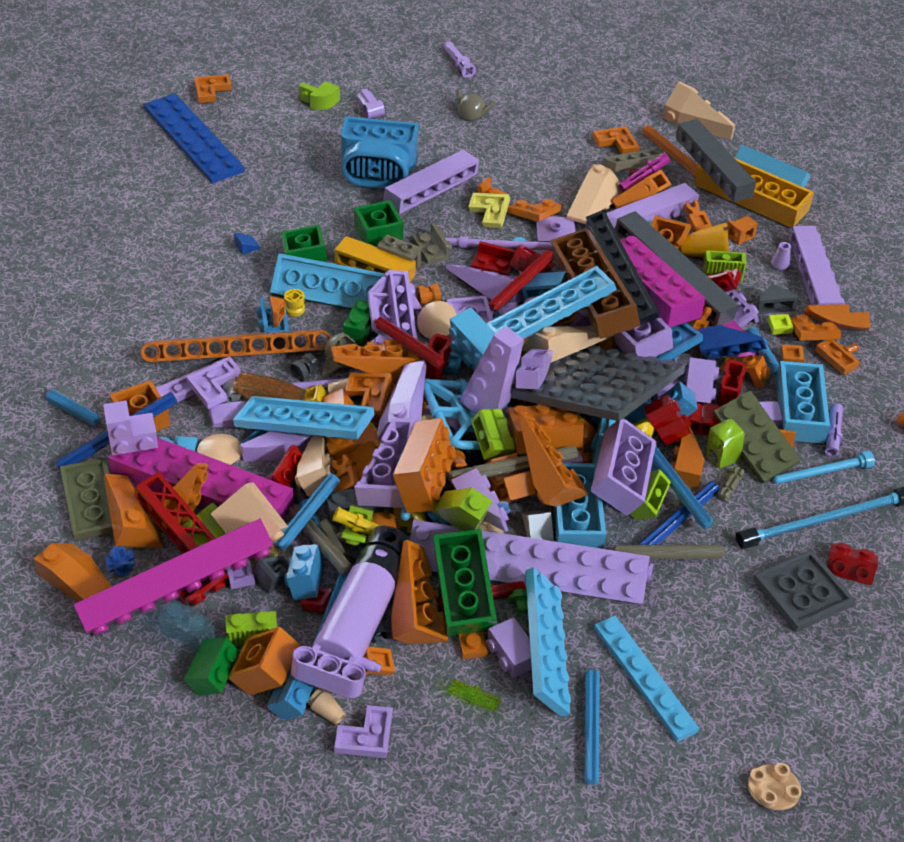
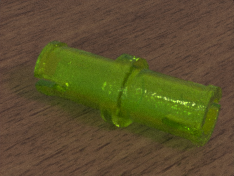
M455 678L452 680L454 685L450 684L448 693L450 695L467 700L468 704L472 706L477 704L494 713L498 710L496 706H500V696L483 691L478 685L473 687Z

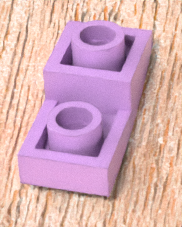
M248 401L223 403L209 408L213 427L234 428L233 419Z

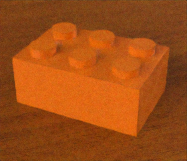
M542 404L535 406L520 405L515 408H508V430L510 436L514 438L517 455L527 454L519 420L521 414L536 419L551 439L549 445L553 448L560 449L570 446L583 448L584 424L578 412Z

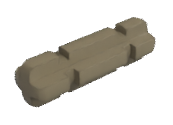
M733 467L731 473L724 481L723 487L718 491L717 498L724 502L729 500L730 495L743 478V468Z

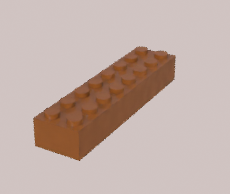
M588 228L551 240L555 260L561 271H566L568 281L598 266L616 286V291L598 299L587 307H583L600 339L611 337L623 331H630L640 326L635 302Z

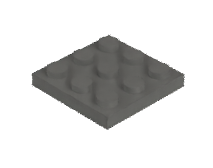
M813 550L756 573L753 579L795 632L853 607L856 601Z

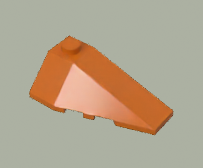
M656 215L650 224L677 249L685 241L691 229V224Z
M343 389L323 397L324 403L355 405ZM370 423L358 439L349 440L346 438L326 437L329 452L336 461L342 458L343 454L347 455L369 440L375 443L376 449L379 448L376 431Z
M105 474L104 481L115 546L162 548L160 528L135 498V487L128 475Z

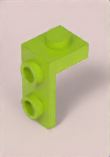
M350 505L349 512L356 515L358 513L362 514L363 518L369 521L372 520L374 510ZM345 526L341 537L346 538V543L360 545L361 542L365 543L368 535L359 531L355 533L351 531L350 527Z

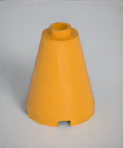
M721 223L689 233L685 241L678 247V250L685 256L703 259L706 250L729 252L728 230H724V227H727V223Z

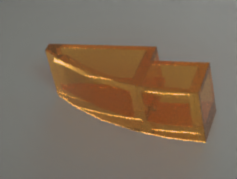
M239 373L233 391L249 399L252 396L303 401L307 391L280 379L250 373Z

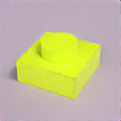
M789 314L769 315L768 324L772 335L793 333L794 327Z

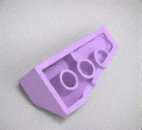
M446 264L447 270L491 300L517 277L499 275L497 272H481V269L461 265ZM522 289L506 304L514 302L518 304L524 296Z
M425 360L404 365L379 420L378 441H381L393 418L421 421L426 374Z

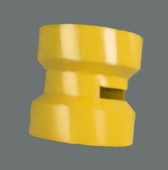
M299 289L286 291L284 294L286 314L294 317L302 315L305 312L304 292Z

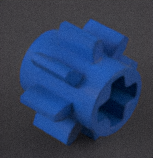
M122 546L112 548L108 556L104 558L108 573L114 572L117 576L128 575L132 571V566H136L132 549L126 551Z

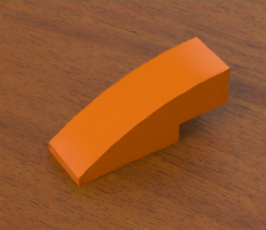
M849 304L808 305L803 309V313L821 323L832 322L839 329L866 331L871 328L870 312H849Z

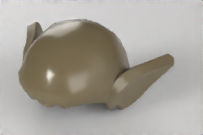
M456 90L457 112L459 117L465 121L482 118L483 115L487 114L496 105V101L485 105L484 99L474 93L463 97L460 90Z
M342 332L333 335L325 345L326 361L322 376H326L337 369L348 367L345 364L334 361L330 351L332 346L356 344L347 334Z

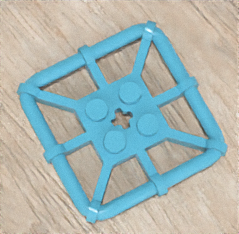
M425 379L424 396L431 409L430 414L433 419L442 418L444 425L449 429L451 445L462 450H481L478 441L460 440L466 432H475L471 422L475 413L459 402L462 395H455L447 390L455 389L463 394L469 382H466L464 379H458L457 381ZM434 394L449 402L451 407L439 406ZM510 402L507 404V408H506V410H507V415H506V418H507V416H508V408H513V407L511 406ZM444 417L458 419L461 428L455 436H453Z

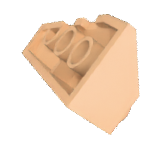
M679 81L665 104L663 119L677 126L678 123L698 119L712 135L731 140L735 124L723 113L714 110L710 106L711 103L707 99L704 101L698 95L699 92L695 88Z
M593 164L578 191L566 219L585 224L587 216L609 209V206L612 204L611 200L623 193L618 185L620 181L611 169L603 165Z
M593 326L545 327L542 331L534 333L522 346V349L526 352H529L531 349L553 350L551 362H554L608 338L600 339Z
M312 435L297 465L295 481L300 489L303 488L307 496H311L328 474H336V469L332 465L334 458L329 452L326 436Z

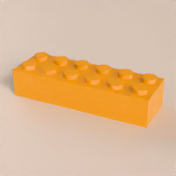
M734 158L756 181L753 197L734 203L790 228L795 226L810 210L814 195L813 191ZM699 165L694 185L732 201Z

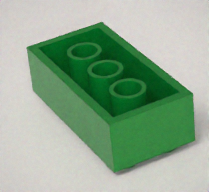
M482 529L433 535L447 637L488 631V628L497 625V618Z

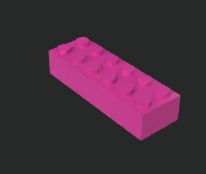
M628 236L627 238L620 239L654 302L660 318L669 327L702 317L705 297L637 237Z

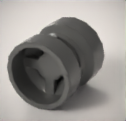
M310 353L303 355L300 361L296 360L290 364V371L295 378L299 375L303 376L299 379L301 382L306 380L309 374H315L320 369L317 359Z

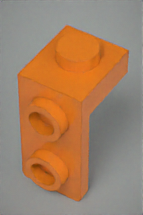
M763 355L730 356L724 360L719 368V371L723 373L728 360L745 363L746 372L749 371L754 386L757 388H763L771 377V371Z

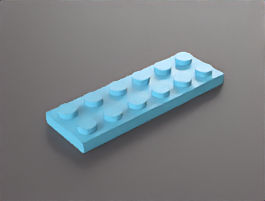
M279 253L270 293L284 296L285 292L290 289H299L304 292L305 300L352 309L357 299L368 302V291L385 273Z
M595 266L486 324L495 333L507 326L524 339L545 327L553 325L558 320L572 315V313L589 306L598 299L608 296L617 289L614 282L598 266Z
M252 396L235 416L233 422L235 427L319 435L329 438L338 437L353 440L360 437L375 414L374 408L367 406Z
M532 567L525 570L533 695L559 716H567L570 714L569 703L571 702V697L568 692L569 675L566 669L567 653L564 645L566 635L563 630L562 621L564 618L561 609L562 593L558 586H554L544 574H541Z

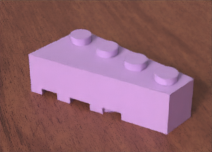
M507 326L493 335L459 400L461 404L476 414L482 409H502L503 415L506 417L507 404L511 398V386L516 377L515 369L519 364L524 342L521 336Z
M393 418L381 439L382 443L378 449H375L372 461L369 466L366 465L362 479L354 487L359 506L397 508L404 506L393 473L416 423V419Z

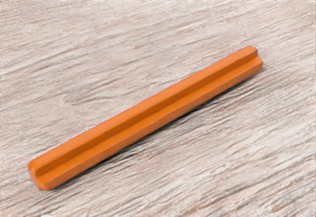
M650 125L643 127L642 133L696 177L697 167L699 166L696 162Z

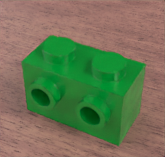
M357 299L343 325V333L347 334L360 347L364 346L367 338H370L372 325L369 302Z
M227 637L203 639L184 681L198 695L221 694L240 654L239 650Z

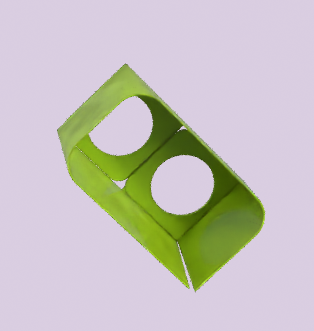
M729 418L710 428L706 455L710 458L709 452L714 451L716 453L718 463L714 464L719 469L736 463L741 458L745 434L733 419Z

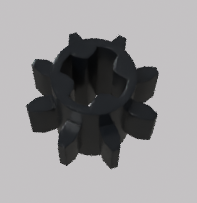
M459 449L464 453L465 462L468 467L484 463L481 450Z

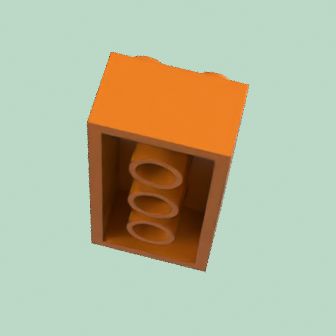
M442 418L416 421L393 473L407 513L434 510L437 501L440 499L442 488L445 486L447 475L451 471L452 462L456 458L455 447L451 445L449 440V429L444 425Z

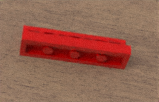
M159 471L136 485L135 498L182 554L199 547L193 540L194 534L204 535L209 540L206 543L216 539ZM158 480L164 487L163 493L152 492L148 486ZM164 499L175 500L178 504V509H167L164 506ZM179 516L189 517L193 521L192 528L181 526L178 522Z

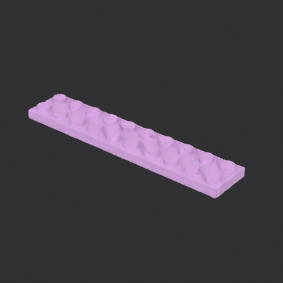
M413 520L410 541L424 547L431 571L438 572L433 535L459 532L461 530L452 525ZM482 530L490 580L506 583L524 581L526 586L525 570L534 567L541 574H544L554 586H558L560 591L643 604L650 556Z

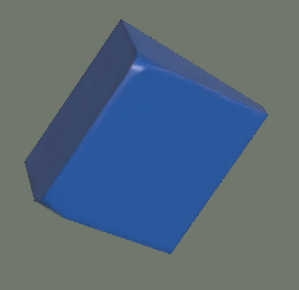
M234 233L235 245L242 254L261 249L253 236Z

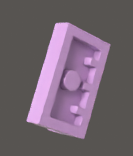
M735 290L725 292L739 304L734 321L740 328L751 320L755 323L759 322L757 316L759 311L752 303L749 305L746 302L747 299L740 291L738 293Z

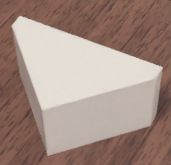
M538 510L521 513L527 537L554 541L551 512Z

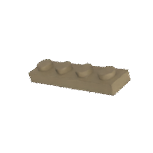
M647 149L603 158L602 165L608 167L613 172H619L622 169L630 170L632 167H644L646 162L649 160L653 161L662 153L654 149Z

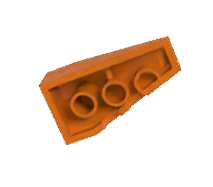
M394 339L384 340L383 344L375 345L372 341L367 342L366 346L362 347L356 344L332 346L330 349L334 361L367 373H390L393 377V382L398 381L405 364L420 361L418 355Z
M521 414L519 420L533 484L538 492L537 497L545 505L557 507L589 494L573 469L569 471L561 460L564 459V456L561 452H558L549 445L551 439L536 419Z
M409 540L403 542L391 613L393 639L406 644L448 642L444 611H439L436 601L439 594L437 589H433L429 577H431L432 572L423 546Z
M51 543L34 558L38 576L77 602L112 587L92 557L72 543Z

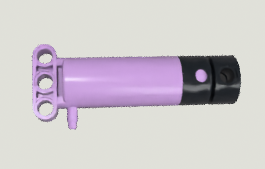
M385 525L377 526L370 531L312 648L300 646L294 650L291 675L295 679L347 698H356L362 693L366 675L365 669L380 672L381 664L364 658V655L396 588L403 542L405 540L410 541L409 537L402 531Z

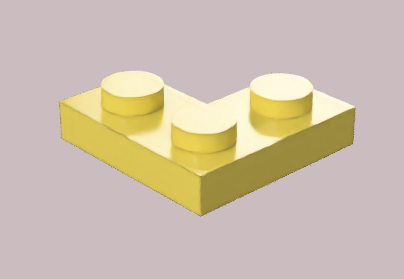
M473 193L469 210L470 212L485 213L482 222L483 227L502 228L510 196L509 194Z

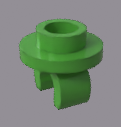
M514 590L513 594L508 596L509 602L515 603L517 614H525L526 610H528L527 590Z

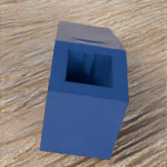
M721 325L699 329V332L703 334V341L700 342V351L705 359L716 360L719 357L738 356L741 353H756L767 349L763 337Z

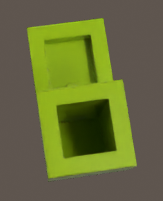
M326 81L318 88L302 82L299 85V99L310 103V109H329L340 101V87Z

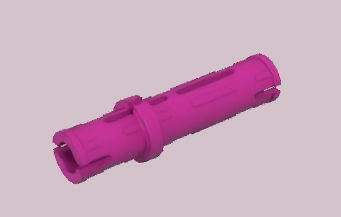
M663 152L653 161L649 160L644 167L618 184L622 192H625L646 177L657 172L666 164H669L670 158Z

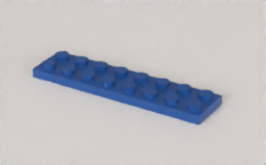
M176 93L143 104L147 113L212 184L245 172V167Z

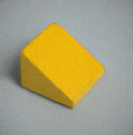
M320 384L304 389L301 400L323 402V397L328 395V393Z

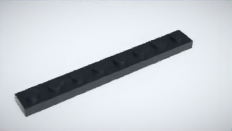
M605 210L587 216V223L598 245L636 304L640 325L660 318L654 302Z

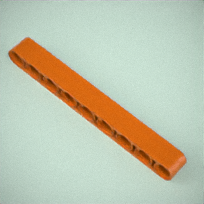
M324 329L153 340L143 345L141 355L148 362L314 351L325 349L326 343L320 345L315 341L319 334L326 335L327 341L331 337ZM297 336H304L306 338V343L303 346H297L294 343ZM277 337L284 338V346L280 348L275 347L273 344L274 339ZM257 338L262 339L264 346L261 349H255L252 346L253 340ZM234 340H239L243 343V347L238 351L233 350L231 343ZM214 341L219 342L222 346L218 352L211 351L209 347ZM191 343H197L200 346V351L195 354L191 353L188 346ZM169 345H176L179 352L176 355L169 354L167 352ZM148 346H153L157 349V355L153 357L148 356L145 349Z

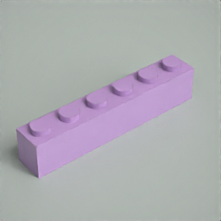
M461 150L386 187L383 201L391 200L398 214H401L476 175L479 159L465 150Z
M683 183L606 214L614 229L617 218L634 211L646 221H653L655 215L667 219L677 218L681 214L686 213L683 205L688 202L691 206L695 199L698 201L699 194L686 183Z
M793 226L789 240L811 305L845 304L844 298H841L840 287L836 284L835 273L830 268V260L826 257L825 246H822L821 235L818 234L816 226Z

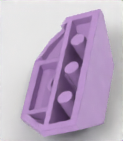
M388 270L367 293L372 331L377 334L383 333L375 327L376 324L374 323L375 319L383 317L417 339L408 271Z

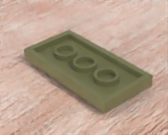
M751 390L714 410L713 415L719 423L731 418L743 430L745 437L741 454L762 483L768 482L774 476L780 475L800 463L801 459Z
M106 457L60 466L74 540L77 541L113 533L104 475L109 474Z

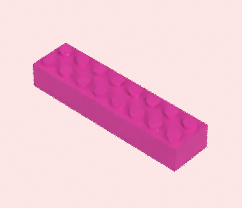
M158 437V448L113 456L111 454L108 458L111 474L128 475L131 482L135 485H138L159 471L169 484L174 487L195 464H209L207 468L208 477L200 491L201 500L196 506L199 510L205 509L212 502L218 508L241 487L254 482L283 520L289 513L288 508L294 505L293 488ZM158 480L148 486L153 492L163 493L164 487Z
M260 518L75 603L74 607L86 633H93L95 636L109 631L108 626L115 622L118 625H122L132 620V614L139 611L142 614L148 613L156 608L154 604L162 600L166 604L179 598V592L187 590L190 593L202 587L201 582L207 579L213 582L224 577V571L232 568L233 572L247 566V561L252 558L258 561L269 556V550L273 547V543Z

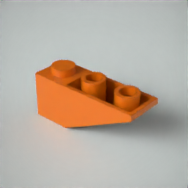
M661 169L611 200V202L618 209L665 191L672 184Z
M689 426L690 434L676 442L680 446H675L673 459L677 460L676 462L672 461L671 466L687 487L698 489L705 459Z
M207 463L195 464L173 487L193 512L201 500L200 491L208 477L207 468L209 464ZM164 499V506L167 509H178V504L175 500ZM179 516L178 522L183 526L190 518Z

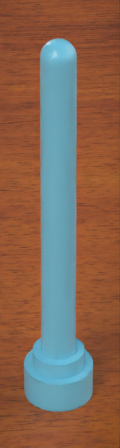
M870 450L863 451L852 459L776 475L773 477V483L781 484L857 466L858 468L868 469L874 467L875 459Z

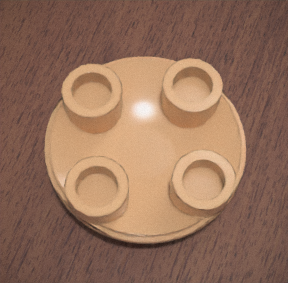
M434 301L427 304L420 311L417 319L420 333L427 339H431L436 333L445 336L450 335V318L457 315L456 311L449 303L444 301Z
M213 434L204 438L199 443L197 452L231 465L241 459V443L237 438L228 434Z
M784 763L754 768L748 779V789L751 796L756 802L768 809H790L797 804L801 797L800 783L795 775L790 772L789 766Z

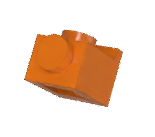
M748 215L734 222L730 220L726 229L728 230V237L737 245H740L755 237L758 223Z

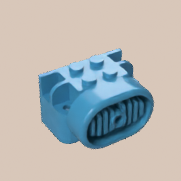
M345 116L341 130V170L344 177L356 186L385 189L408 177L409 171L415 168L418 161L419 123Z

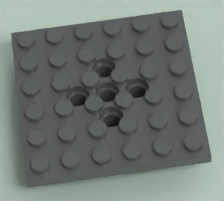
M589 346L551 362L547 375L538 389L516 388L515 380L511 386L510 394L511 398L620 421L684 373V364L676 363L674 360H658L653 356L643 357L638 356L636 353H622L617 349L606 350L601 349L599 346Z

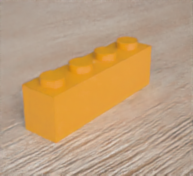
M348 236L334 249L335 264L380 273H386L388 270L408 271L409 282L416 274L415 260H406Z

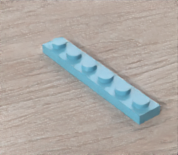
M613 616L595 624L594 630L674 740L679 742L698 733L699 727L618 618Z

